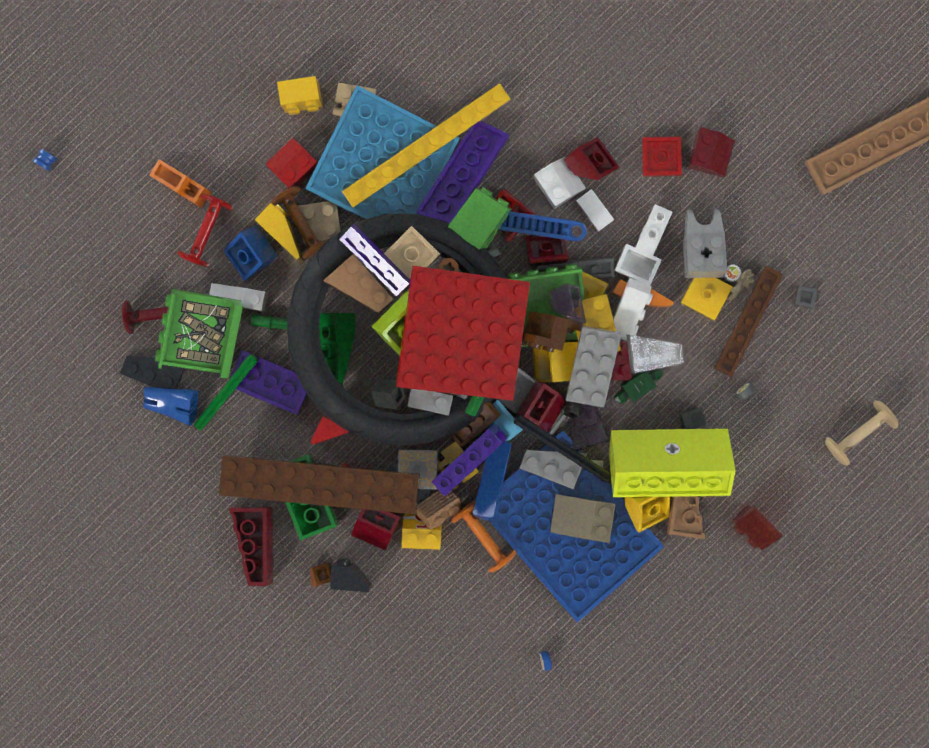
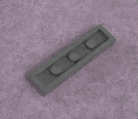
M613 256L537 264L539 272L546 271V268L549 267L563 269L566 265L577 264V266H581L583 272L596 278L615 277Z

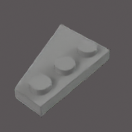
M526 450L519 467L571 489H574L582 467L559 452ZM580 453L585 457L587 456V453Z

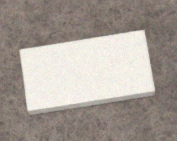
M592 189L576 200L598 232L614 221Z

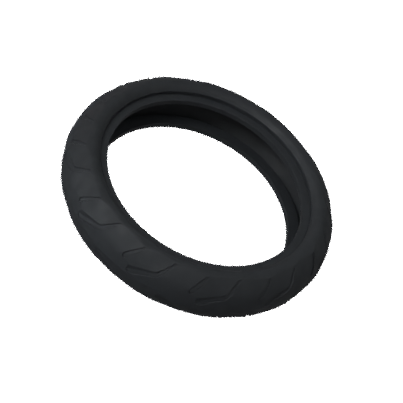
M405 213L384 214L355 223L379 249L391 247L412 226L440 253L439 256L455 260L458 264V269L462 273L506 279L496 260L485 248L479 250L464 240L453 229L448 228L450 223L443 220ZM351 226L345 228L325 242L311 257L304 267L292 293L287 317L288 347L296 375L302 387L313 403L334 423L367 440L390 445H416L433 442L460 431L476 420L483 411L485 403L492 404L495 398L484 397L475 417L465 412L472 397L469 395L466 399L454 395L449 415L429 411L412 414L389 413L372 408L353 397L341 386L329 369L321 347L319 322L322 304L331 285L323 280L354 254L339 240Z

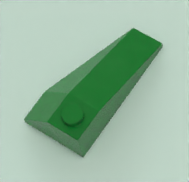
M320 313L319 333L322 351L329 369L336 380L343 386L355 336V313Z

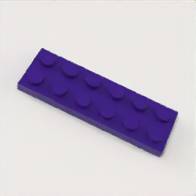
M479 121L470 127L416 211V214L451 223L473 191L480 185L507 142L509 135L483 121Z

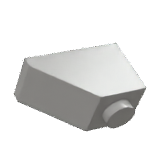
M411 389L407 407L449 415L453 396L434 391Z

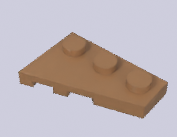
M354 254L323 280L325 283L337 288L377 313L393 300Z

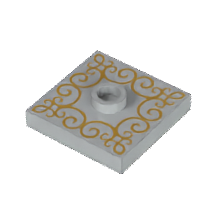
M399 449L398 471L420 473L419 489H437L432 481L437 477L438 450Z

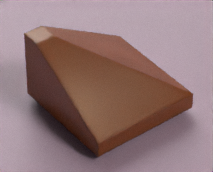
M328 562L310 568L312 587L331 582V570Z

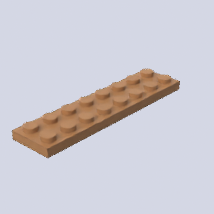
M929 97L805 161L821 195L823 196L929 141Z

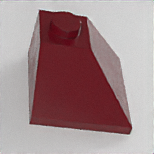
M598 137L579 146L564 159L574 175L597 181L620 168Z

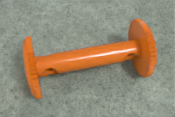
M473 501L453 516L451 522L455 523L461 518L467 522L479 541L494 558L495 563L488 569L489 572L493 573L509 563L515 557L516 551L512 550L506 555L501 552L478 518L473 515L472 510L476 501Z

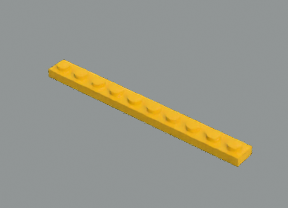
M498 84L343 190V195L352 208H354L510 101V97L501 84Z

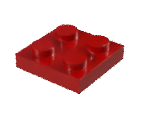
M681 137L642 138L643 177L682 175Z

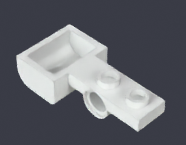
M656 204L653 206L636 247L628 244L625 245L614 269L615 272L651 285L662 260L653 255L672 211Z

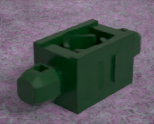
M654 368L650 370V373L643 369L634 375L632 380L622 383L620 387L623 391H619L614 395L615 401L618 404H622L628 398L631 402H634L657 387L654 380L657 381L662 377L663 373L660 368Z

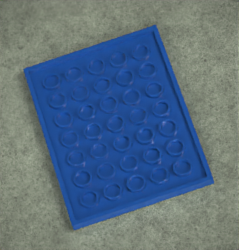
M563 430L555 436L577 452L582 453ZM548 445L539 450L557 452ZM584 468L580 471L574 489L523 469H517L503 482L495 517L488 519L577 623L664 547L648 528L641 532L636 530L625 507V501L622 497H613L612 486L609 482L602 481ZM556 494L613 502L615 510L610 543L551 533L550 529Z

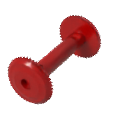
M203 194L201 198L210 202L207 213L190 253L186 254L178 251V255L191 263L208 267L210 264L201 260L200 257L221 207L230 211L233 210V207L220 198Z

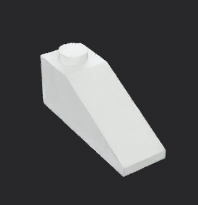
M211 283L209 295L242 300L244 309L265 312L268 293L265 291Z

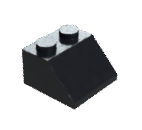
M350 559L335 561L331 570L330 589L370 592L372 583L355 563H350Z

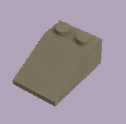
M556 494L550 532L610 543L615 504L613 502Z

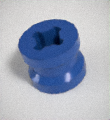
M40 148L38 151L39 155L33 159V162L50 171L51 164L56 162L57 158Z

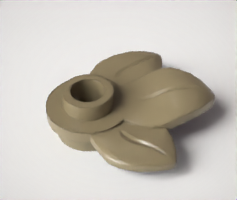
M751 269L743 271L737 280L738 284L731 289L732 294L728 298L729 301L735 299L744 288H749L754 283V273L751 272Z

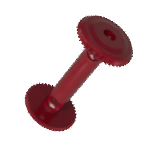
M125 301L122 305V320L126 332L134 334L136 322L162 319L163 313H167L168 307L133 311L129 301Z

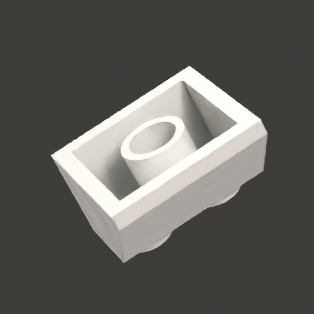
M566 157L549 164L535 173L533 177L553 209H556L586 189L580 178L574 175L564 161Z

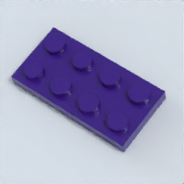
M241 350L230 378L251 353ZM255 356L258 362L236 389L298 415L307 393L302 387L296 372Z

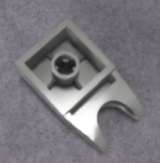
M714 209L711 223L708 225L699 224L695 219L693 210H687L683 240L685 278H722L727 272L725 232L719 209Z

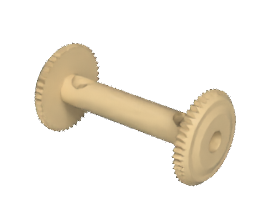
M874 401L873 405L878 414L843 439L841 443L837 444L833 439L826 438L825 444L841 464L849 465L850 462L845 452L879 428L884 422L894 429L898 427L896 416L883 402Z

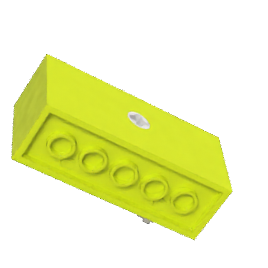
M728 429L611 430L609 464L613 497L731 496L736 470Z

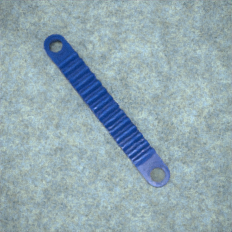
M510 211L499 229L571 241H580L587 234L586 225L579 221ZM574 226L582 228V234L579 237L572 234Z

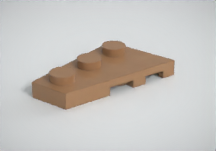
M698 496L672 497L667 534L705 539Z

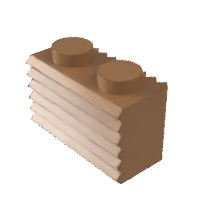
M438 490L417 504L416 513L426 526L432 530L442 525L446 519L455 516L461 510L460 500L452 491L444 496Z

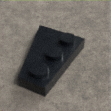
M126 356L120 374L152 387L177 389L185 368L162 365L160 369L158 368V361H155V357Z

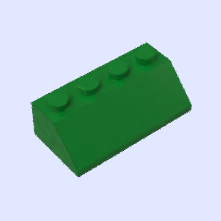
M312 453L292 460L315 463ZM285 502L300 541L339 525L332 506Z

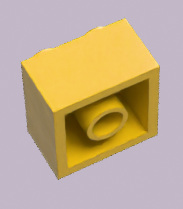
M316 76L277 82L280 104L285 113L295 115L299 114L302 110L315 112L323 107L320 85Z

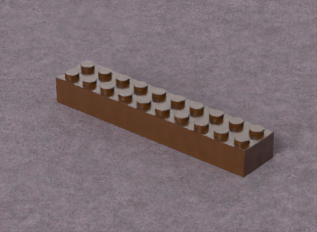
M224 455L222 456L219 495L416 514L420 473Z

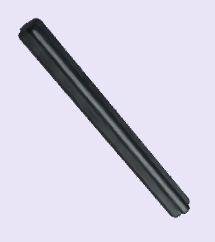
M517 415L514 419V424L604 482L610 480V472L527 418Z

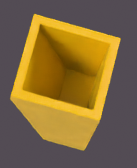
M564 342L563 350L554 349V353L542 350V346L540 350L533 348L534 379L542 383L569 382L578 342Z

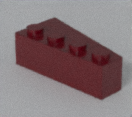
M273 507L229 508L234 523V532H236L238 539V548L243 559L242 564L247 585L268 586L273 584Z

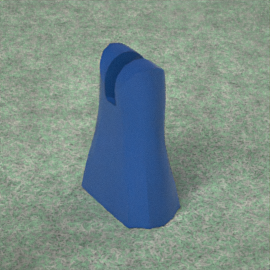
M144 388L145 399L143 400V408L166 415L186 425H193L197 417V390Z

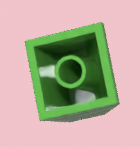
M485 187L482 189L476 188L448 226V228L453 229L464 240L479 250L488 248L511 211L507 201L500 197L497 200L491 196L493 193Z

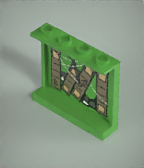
M171 289V293L166 295L165 306H168L167 313H163L162 325H165L164 331L159 333L158 343H161L160 350H156L155 361H158V368L161 369L162 365L220 373L221 378H229L243 309L242 300Z

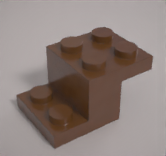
M530 311L521 345L527 346V343H529V347L539 350L542 346V350L554 353V349L562 351L566 334H573L574 330L581 332L583 324L554 315Z

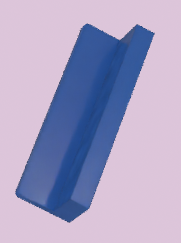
M503 442L486 458L473 515L481 520L488 521L489 518L495 517L512 446L511 443Z

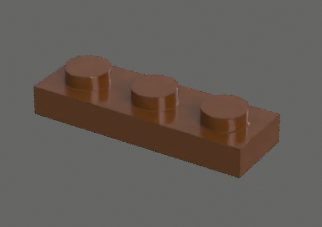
M491 403L484 404L483 411L474 422L450 435L461 448L501 415Z

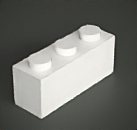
M629 278L613 315L616 332H621V339L624 341H629L631 336L635 337L639 328L637 325L638 320H643L646 312L644 307L646 304H650L653 294L650 293V285Z

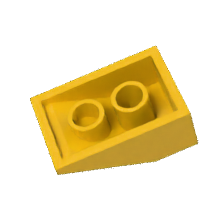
M270 203L256 217L255 221L302 264L304 260L301 257V251L290 221L286 218L288 214L278 204L274 206Z

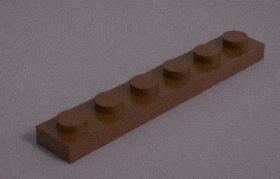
M764 266L714 367L715 370L729 377L733 376L783 276L782 273Z

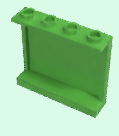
M577 264L566 265L563 269L549 267L546 268V271L542 272L529 270L527 274L519 275V272L509 273L508 277H506V279L530 282L523 333L525 332L530 311L554 315L573 321L569 304L585 300L582 268L577 266ZM574 330L573 334H566L565 341L578 339L577 333Z

